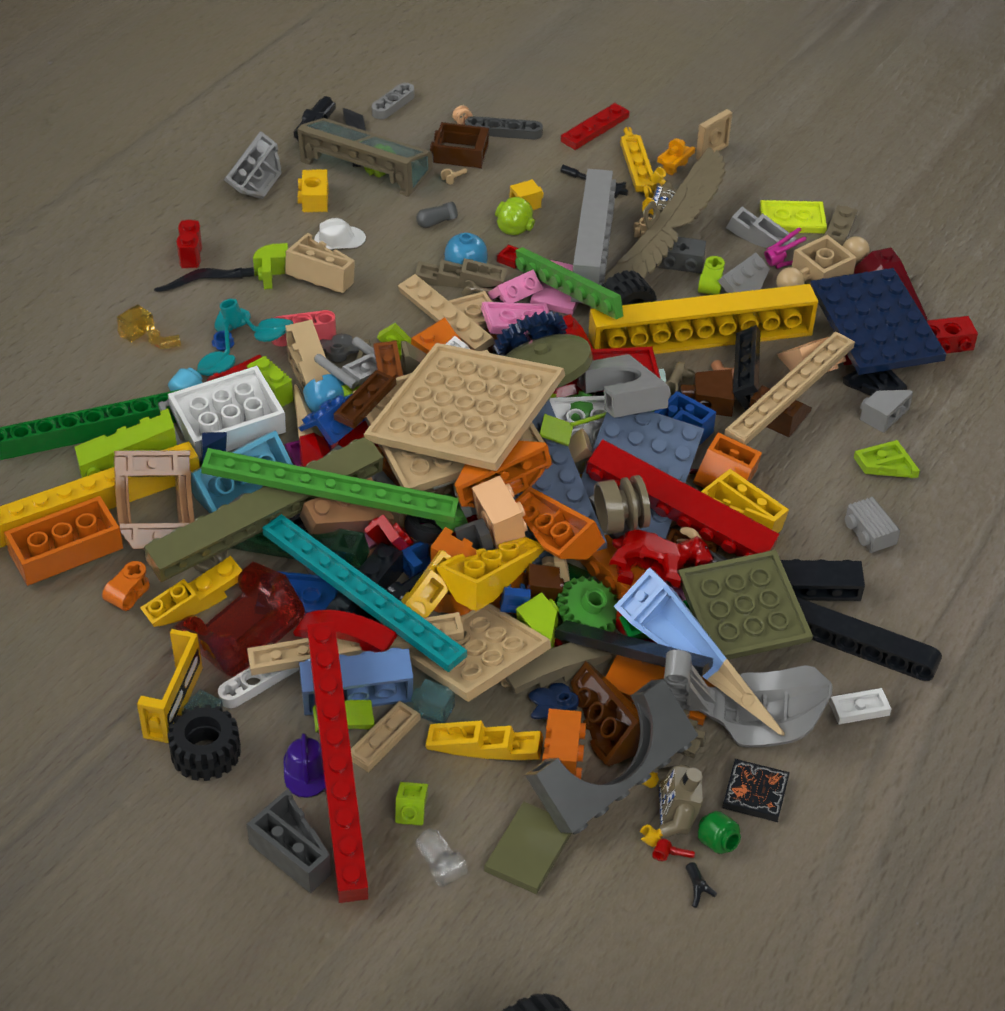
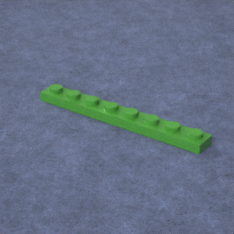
M523 247L515 250L517 257L515 262L520 271L526 273L534 269L539 281L614 319L623 317L621 295Z

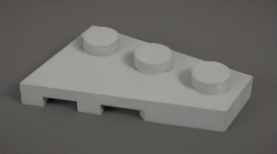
M754 253L722 276L718 282L727 293L760 290L770 268L757 253Z

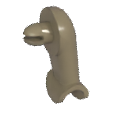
M678 362L669 381L665 382L670 388L671 395L678 391V385L682 382L683 377H694L695 372L692 369L685 368V362Z

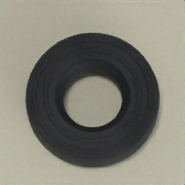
M406 515L404 522L405 531L415 540L433 544L442 532V529L436 524L435 520ZM420 523H429L434 525L436 528L425 527Z

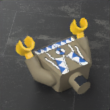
M657 167L651 175V181L656 184L660 183V186L657 185L653 199L647 197L642 202V212L651 201H655L660 215L677 191L668 180L663 179L666 176V171L662 167ZM652 208L648 212L651 218H653L654 214Z
M687 765L661 768L658 772L652 771L650 779L642 783L648 788H654L660 781L658 785L660 828L656 830L650 825H645L640 830V833L645 836L641 840L647 845L655 847L663 836L668 838L678 833L688 835L703 803L702 773L698 769L690 768Z

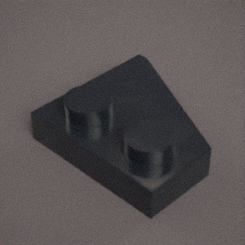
M892 370L858 375L857 371H854L843 377V384L868 395H873L876 391L907 390V385Z

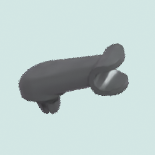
M454 202L442 204V206L421 209L417 213L416 220L420 227L429 228L442 221L457 218L458 211Z

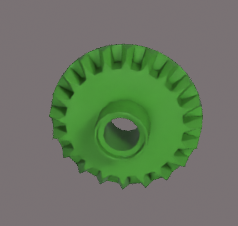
M582 576L578 579L573 578L564 584L562 593L558 594L557 607L560 617L564 622L568 620L610 632L616 629L618 610L614 606L618 602L617 595L611 592V587L607 588L603 585V580L597 582L593 577L586 579Z

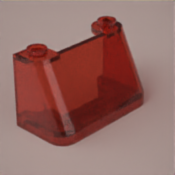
M254 561L245 567L238 577V584L243 593L207 624H204L199 617L191 615L185 617L174 626L176 630L198 634L200 654L222 673L231 677L238 675L250 666L247 648L277 643L296 627L305 615L304 605L287 576Z

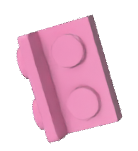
M533 269L496 286L488 292L491 300L500 298L504 303H515L541 291L543 288Z

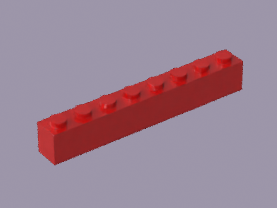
M604 439L601 440L587 462L586 474L597 482L614 480L618 488L621 478L627 477L630 480L632 476L640 475L648 492L651 509L659 516L668 517L675 521L681 528L689 527L695 529L703 540L714 542L727 553H734L739 557L772 551L777 543L779 533Z

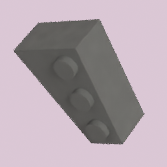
M289 788L246 824L249 844L309 893H312L331 876L330 854L315 830L310 827L305 819L304 812L297 806Z

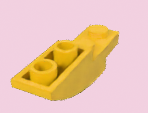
M444 550L438 551L412 590L404 595L401 602L421 617L427 618L449 590L437 571V565L452 557Z
M230 555L190 583L182 579L140 607V609L153 627L175 623L192 617L226 599L225 591L246 578V576Z

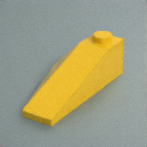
M522 537L500 543L498 549L486 551V549L482 548L476 550V555L465 557L464 554L453 556L437 565V571L456 602L471 610L478 611L495 601L503 593L504 587H509L527 569L528 565L532 564L545 550L539 542L528 537Z

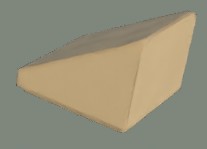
M583 428L578 430L570 438L568 446L575 463L587 459L593 454L589 436Z

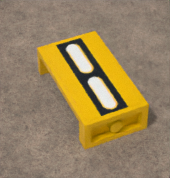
M171 629L170 637L176 670L163 699L140 696L137 708L143 738L168 743L169 726L174 724V718L177 715L182 716V711L185 710L203 669L198 634L189 631Z

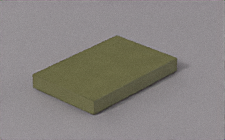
M523 802L486 862L484 871L537 894L572 833H561L547 811Z

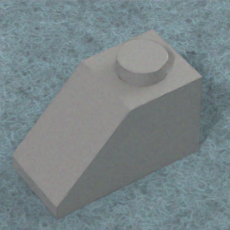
M876 391L873 395L863 400L860 406L862 410L860 420L884 433L909 410L913 391Z

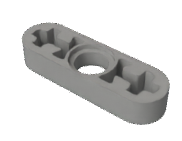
M410 83L397 85L372 104V116L376 119L388 118L414 98V86Z

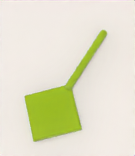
M606 412L571 423L544 414L539 434L543 438L569 446L574 426L604 418Z

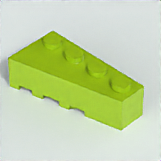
M169 409L160 411L161 415L152 419L149 416L140 419V424L130 428H126V426L118 428L113 435L108 437L102 435L75 446L81 478L114 467V451H162L176 446L175 428Z

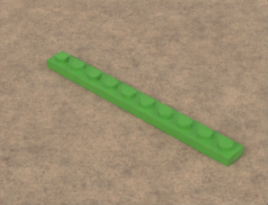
M211 448L207 449L201 466L202 474L454 524L459 502L456 497Z

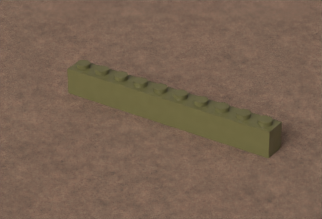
M363 437L353 440L349 445L339 450L331 451L327 456L317 461L309 462L305 467L367 479L383 470V456L373 442ZM262 486L261 489L253 493H246L230 504L220 506L216 511L206 516L198 517L194 522L184 527H177L170 534L162 538L153 539L148 545L144 546L146 561L162 583L263 531L262 527L282 514L286 518H290L300 513L304 502L315 499L317 496Z

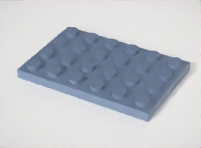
M652 411L615 418L606 412L592 451L594 452L601 440L604 439L686 483L704 428ZM586 464L581 480L588 497L594 494V485L597 481L586 474ZM650 508V525L640 530L655 533L666 539L672 520L668 517L659 516Z

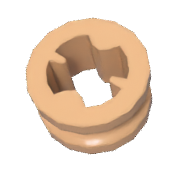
M464 105L455 108L452 114L457 124L465 125V120L473 116L468 107Z

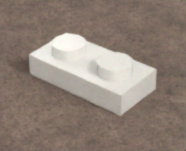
M882 688L832 696L829 702L838 725L890 716L891 707Z

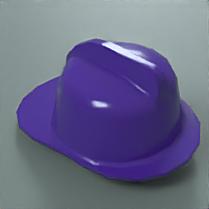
M305 733L301 735V738L289 745L284 756V780L287 789L289 788L292 794L298 797L309 798L316 796L325 789L320 743L313 738H308Z

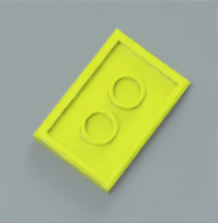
M760 200V215L763 213L789 233L797 228H801L799 233L825 234L827 231L823 202Z

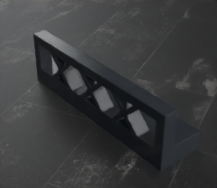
M757 325L736 333L733 394L745 411L749 409L753 393L758 392L761 331Z

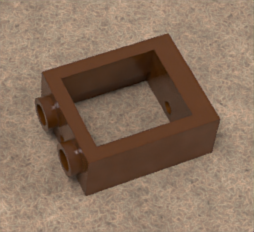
M441 122L439 130L435 131L434 142H431L430 151L433 154V163L482 168L489 146V128ZM445 143L475 146V148L447 146Z

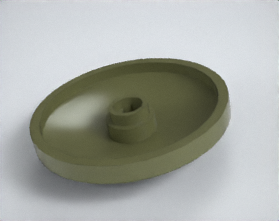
M571 334L539 337L519 345L506 355V357L564 368L565 377L557 388L580 377L587 371L593 360V354L588 341Z

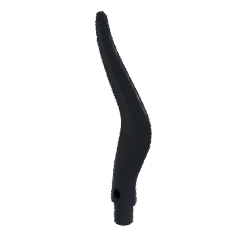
M241 267L231 270L201 268L191 271L171 283L157 287L154 291L160 292L174 289L202 278L243 279V277L254 276V268Z

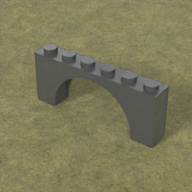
M664 679L651 680L631 695L639 715L640 741L632 763L619 777L602 785L591 784L573 775L561 763L559 758L545 759L525 774L561 833L577 834L583 831L588 826L586 822L593 817L597 818L605 814L609 810L608 805L613 801H620L630 794V788L635 784L640 785L650 779V773L656 768L661 769L672 761L670 757L675 753L686 751L692 746L691 741L699 736Z

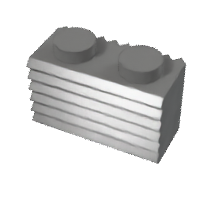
M871 496L866 500L863 499L848 505L845 516L846 526L849 529H853L856 536H858L860 544L866 546L870 553L897 544L900 529L874 497Z

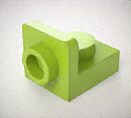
M396 323L380 331L377 336L380 342L397 341L400 360L401 341H407L411 344V338Z
M400 782L396 796V823L424 824L428 784Z

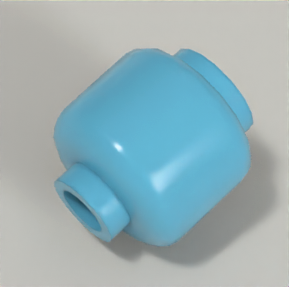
M181 368L169 381L168 388L170 391L185 389L203 383V378L192 368Z

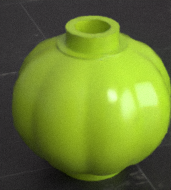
M508 198L506 202L502 201L496 209L497 225L507 235L515 236L524 233L526 230L531 231L535 224L533 209L529 202L523 198Z

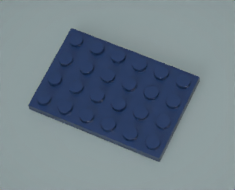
M894 268L810 281V285L818 299V304L833 331L855 341L854 348L847 355L858 375L945 361L947 355Z

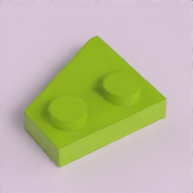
M898 440L857 450L854 453L855 461L865 474L907 478L919 477V468Z

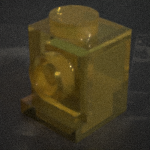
M138 304L117 316L118 333L123 339H127L130 342H133L147 332L151 334L155 332L153 314Z

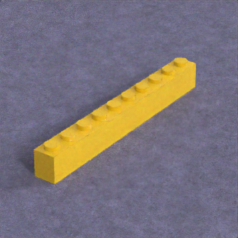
M189 441L162 450H190L191 472L200 468L199 457ZM114 467L0 506V548L7 546L4 535L5 531L95 497L101 496L108 509L115 508ZM128 477L129 502L174 487L175 477Z

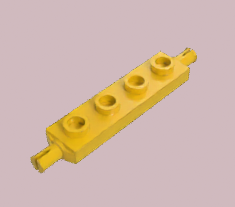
M626 127L623 130L625 136L620 138V145L635 191L644 192L645 198H653L654 194L652 191L656 190L657 184L651 181L653 171L641 135H634L632 128Z

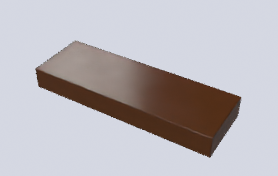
M375 370L334 413V420L355 429L397 385L396 378Z

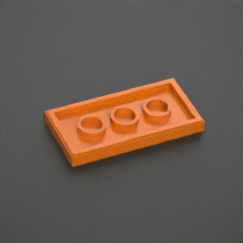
M616 655L605 678L631 702H634L631 698L632 694L651 680L664 679L665 667ZM702 677V679L705 681L708 687H715L713 684H711L709 681ZM690 711L689 719L698 721V724L702 726L707 717L700 711Z

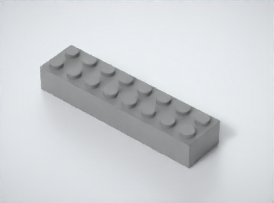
M587 169L573 272L602 285L605 283L615 204L616 179H612L613 171ZM571 297V302L582 303L581 301Z

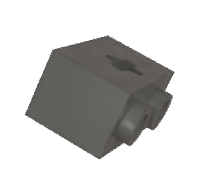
M678 237L677 243L674 242L672 250L668 249L667 257L663 258L658 268L701 274L705 258L706 241Z

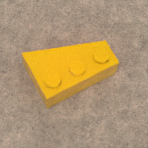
M728 469L701 491L777 533L782 530L789 511L788 508L731 469Z

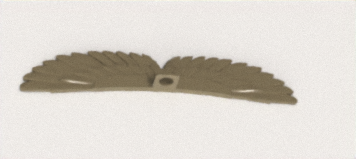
M708 148L698 162H695L686 179L681 183L660 215L655 201H651L643 210V218L647 227L646 232L605 275V282L609 277L612 278L614 274L622 273L625 270L628 272L631 270L635 271L645 279L647 272L651 274L655 270L656 265L659 266L663 258L667 257L668 249L672 250L674 242L677 243L678 235L674 228L693 222L694 218L701 214L700 211L706 208L707 203L713 199V195L718 191L717 186L723 182L722 177L726 173L724 169L726 163L723 162L724 157L720 156L718 150L714 152L712 148ZM652 208L654 214L653 218L649 220L648 212Z

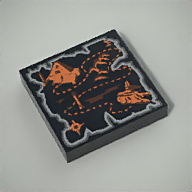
M735 759L722 808L778 822L790 772Z

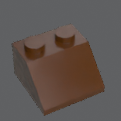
M762 385L758 392L751 397L749 408L766 394L770 388ZM795 400L766 427L790 437L811 412L812 407Z

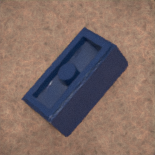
M227 432L202 433L201 466L208 448L226 451Z

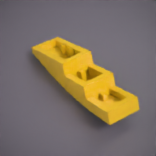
M482 720L430 724L425 746L428 750L482 759L540 760L544 737L541 731L514 732L512 726L485 727Z

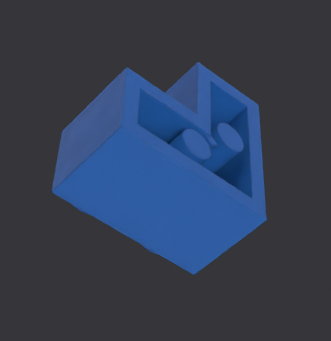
M678 391L668 399V408L654 411L655 413L704 428L699 445L714 432L716 411Z

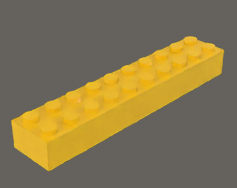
M803 284L622 305L623 317L614 319L596 309H590L588 339L594 349L653 347L654 354L735 345L736 333L755 325L761 331L760 342L812 336L818 299L811 285Z

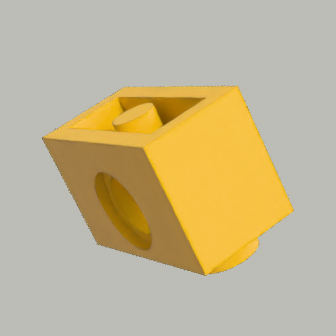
M327 169L302 170V178H298L297 192L298 204H302V212H328Z

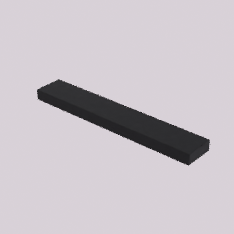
M568 620L555 629L554 636L556 639L665 667L667 652L680 650ZM688 652L691 654L692 665L701 677L713 667V658Z

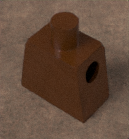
M732 369L696 372L693 385H680V393L716 411V415L732 417L734 406Z

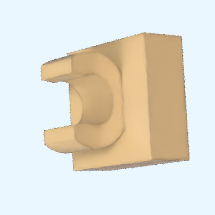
M554 555L553 557L546 556L542 558V565L560 567V578H563L564 582L570 581L566 559H559Z

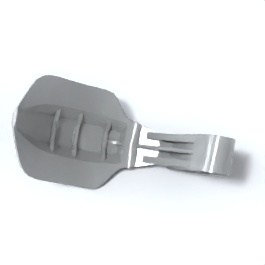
M671 650L666 654L664 680L682 709L700 711L723 725L734 742L741 747L778 746L802 739L813 730L832 695L831 681L812 666L740 674L784 731L785 736L775 732L717 687H708L692 665L690 653L684 650Z

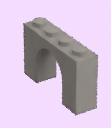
M629 354L592 360L587 371L577 378V386L585 393L604 390V409L614 418L668 408V399L671 396L668 384Z

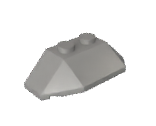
M260 131L224 178V181L242 194L263 199L281 175L277 144Z

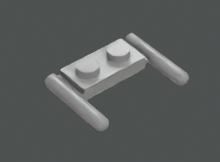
M359 337L353 338L352 344L364 352L366 356L344 365L342 369L321 354H317L314 358L316 363L351 389L362 385L377 370L374 348Z

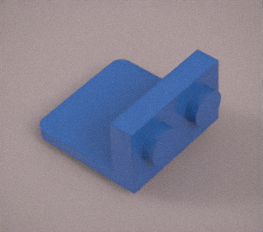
M340 394L334 399H329L319 406L320 410L315 413L311 412L302 419L304 423L298 427L299 430L304 431L317 426L329 445L338 442L351 432L353 428L334 420V413L352 394L345 397Z

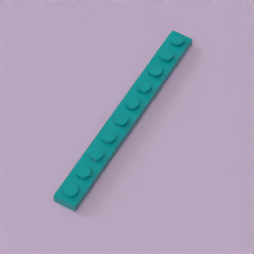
M282 514L262 527L264 536L386 627L395 631L397 635L447 672L467 658V650Z

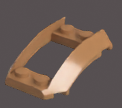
M190 450L114 451L118 526L133 550H145L144 546L148 545L153 539L162 538L170 534L177 527H184L195 521L191 488ZM128 477H175L179 523H131Z

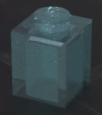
M425 679L421 687H417L414 690L411 703H414V710L421 714V718L436 724L445 723L455 707V693L444 685Z

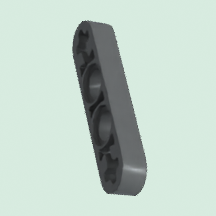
M471 116L465 120V125L489 128V136L535 140L543 135V125L538 121Z

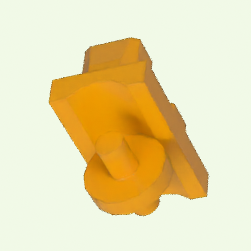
M675 138L669 142V148L658 156L657 162L663 165V169L667 174L674 175L677 172L678 166H685L688 163V158L695 153V147H688L685 145L684 140Z

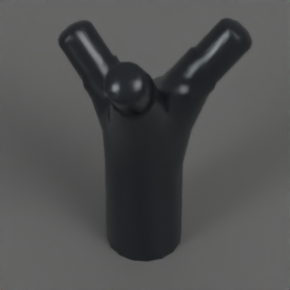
M695 862L687 864L686 870L694 889L692 907L697 908L702 892H707L713 897H716L717 892L706 883Z

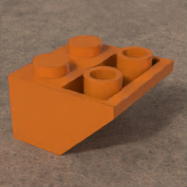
M718 432L707 449L693 483L706 488L728 469L733 470L750 482L758 469L762 452Z

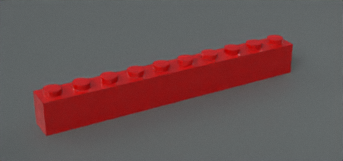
M335 621L307 624L339 903L367 900L368 882Z

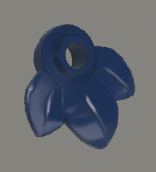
M552 683L549 689L544 687L537 688L528 694V698L537 704V707L531 713V718L548 719L549 709L577 711V706L579 705L578 696L570 692V688L563 683Z

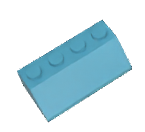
M277 431L267 433L231 452L293 465ZM201 467L191 472L192 493L195 499L209 513L216 511L224 504H229L243 493H253L262 488V485L202 474Z

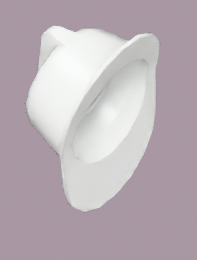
M330 218L320 223V230L314 238L318 243L320 241L326 243V248L330 250L357 248L363 245L366 240L362 230L350 226L339 218Z

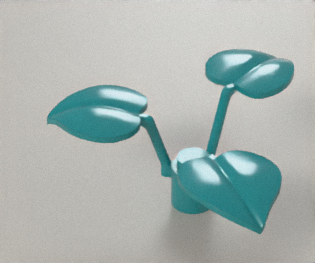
M236 299L224 300L219 305L220 312L214 326L217 332L225 331L226 349L224 353L216 351L204 356L198 363L197 372L200 375L211 376L215 373L227 371L234 365L236 358L234 355H229V331L232 329H237V327L247 323L253 331H256L254 334L256 340L269 342L286 333L285 326L293 324V321L282 318H270L261 321L258 326H255L250 321V312L240 308Z

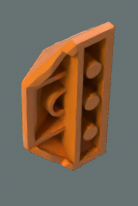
M519 440L497 471L465 464L454 484L460 505L462 507L469 506L475 508L472 487L497 476H501L505 484H510L514 495L525 491L529 486L532 487L542 476L545 469L552 465L548 445L545 442Z

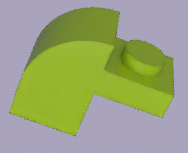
M288 243L269 244L259 248L254 253V275L258 276L259 281L263 280L264 289H273L272 275L285 274Z

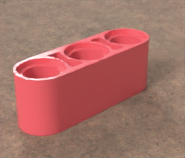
M322 310L274 317L291 320L293 324L312 319L319 340H332L333 336L336 335V318L332 311ZM286 333L271 342L275 346H287Z

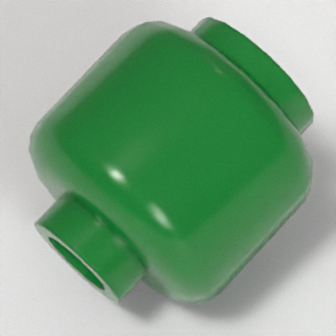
M721 811L711 812L700 820L698 838L702 844L717 854H725L737 848L741 840L740 827L737 822Z

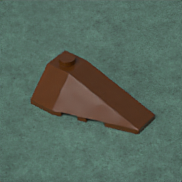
M585 661L570 683L573 692L578 696V707L583 710L586 719L583 722L586 723V729L590 731L592 737L590 741L591 747L605 765L611 766L636 755L640 741L639 715L636 706L596 668Z

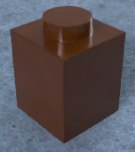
M529 564L523 576V584L526 589H530V599L542 592L548 600L552 599L555 602L558 594H561L563 591L564 579L560 578V567Z

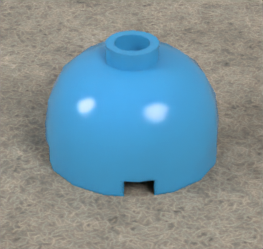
M460 233L453 236L446 244L444 260L463 264V260L466 258L487 263L488 252L484 241L479 236L472 233Z
M332 374L323 375V380L318 382L315 379L311 380L303 390L309 410L315 413L320 410L319 406L325 401L332 400L340 394L344 397L342 386L346 384Z

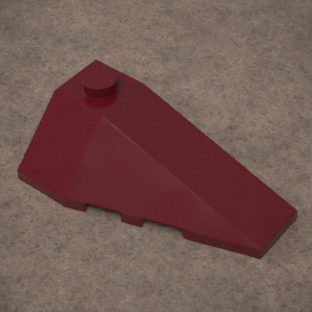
M892 248L872 251L855 266L854 274L894 268L925 320L928 319L902 261Z

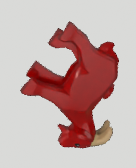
M681 528L680 532L691 539L680 538L677 539V543L662 538L655 533L636 529L625 532L619 539L612 540V545L617 550L610 559L609 565H616L618 573L617 582L632 586L634 574L631 569L639 566L646 570L650 567L665 582L669 581L674 587L679 588L681 577L678 574V570L686 562L690 565L695 564V566L709 564L712 562V555L707 544L693 528Z

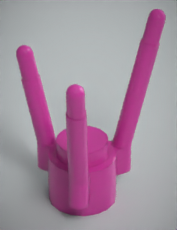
M797 228L776 244L767 248L764 255L769 266H775L776 269H779L783 266L792 265L793 260L784 261L787 258L786 250L806 240V237L795 240L784 247L781 245L799 233L801 228Z

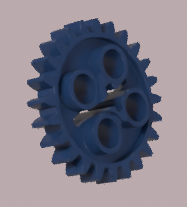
M543 311L540 315L535 312L531 317L526 315L523 320L517 319L516 324H509V329H502L503 334L497 335L498 339L494 340V348L497 355L506 356L514 348L531 340L527 331L532 339L548 335L566 334L567 326L562 315H559L558 312L553 313V311H550L546 314Z

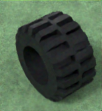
M627 270L622 273L618 272L601 285L621 295L622 305L655 302L657 300L654 290L639 273L632 270L630 272Z
M199 705L193 706V710L189 711L186 709L182 711V716L177 715L174 718V724L169 726L168 743L172 763H174L175 769L178 772H182L184 777L192 776V780L196 781L199 778H204V781H210L211 777L218 779L222 777L223 772L228 774L232 770L231 765L236 766L238 763V757L241 755V745L237 721L235 718H232L230 712H223L221 707L211 708V705H205V707L199 708ZM203 740L214 741L208 745H195Z

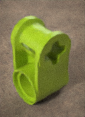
M710 256L705 260L703 272L699 280L698 293L706 295L721 294L722 286L718 280L723 276L725 261L721 257Z

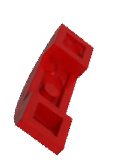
M316 610L306 613L293 632L294 636L308 638L307 624L335 621L337 639L359 643L362 651H372L374 653L389 650L397 637L395 631L374 620L338 610Z

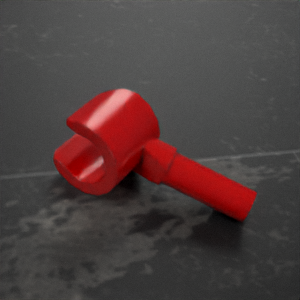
M660 839L654 848L652 857L658 861H666L669 854L694 858L695 851L674 847L669 840Z

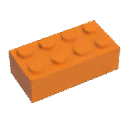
M101 496L4 532L8 552L27 586L123 549L120 527Z

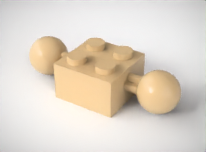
M825 235L794 250L792 267H787L778 274L776 279L777 287L803 285L805 282L810 284L812 280L854 274L855 264H859L870 253L869 244L864 238L854 236L848 238L843 246H841L830 236Z

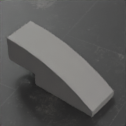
M743 206L732 216L726 226V229L735 235L764 248L773 246L790 234L763 213L756 217ZM792 237L781 246L784 247L789 243L795 241L797 238Z

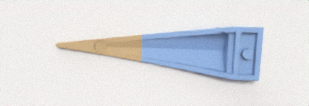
M649 567L614 607L630 624L656 643L713 658V667L702 677L775 732L785 736L784 731L673 588Z

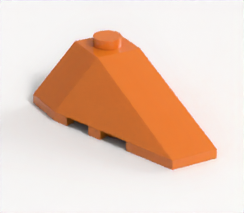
M530 486L515 499V502L520 501L525 511L523 519L542 548L559 559H588L605 543L594 520Z

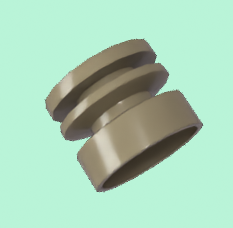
M640 475L632 476L630 480L627 477L621 478L619 488L614 480L595 483V510L604 535L623 532L625 522L630 530L637 529V526L640 529L649 527L651 520L650 500L645 483Z

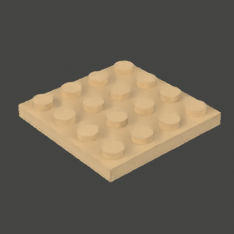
M488 604L478 611L472 610L460 616L464 630V639L456 640L455 642L467 650V658L451 671L447 672L416 648H409L412 665L469 702L552 647L550 639L509 614L500 612V609L494 605Z

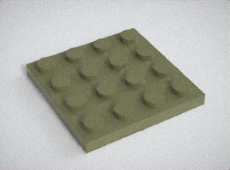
M776 550L678 570V574L681 577L680 585L691 613L728 660L812 641V632Z

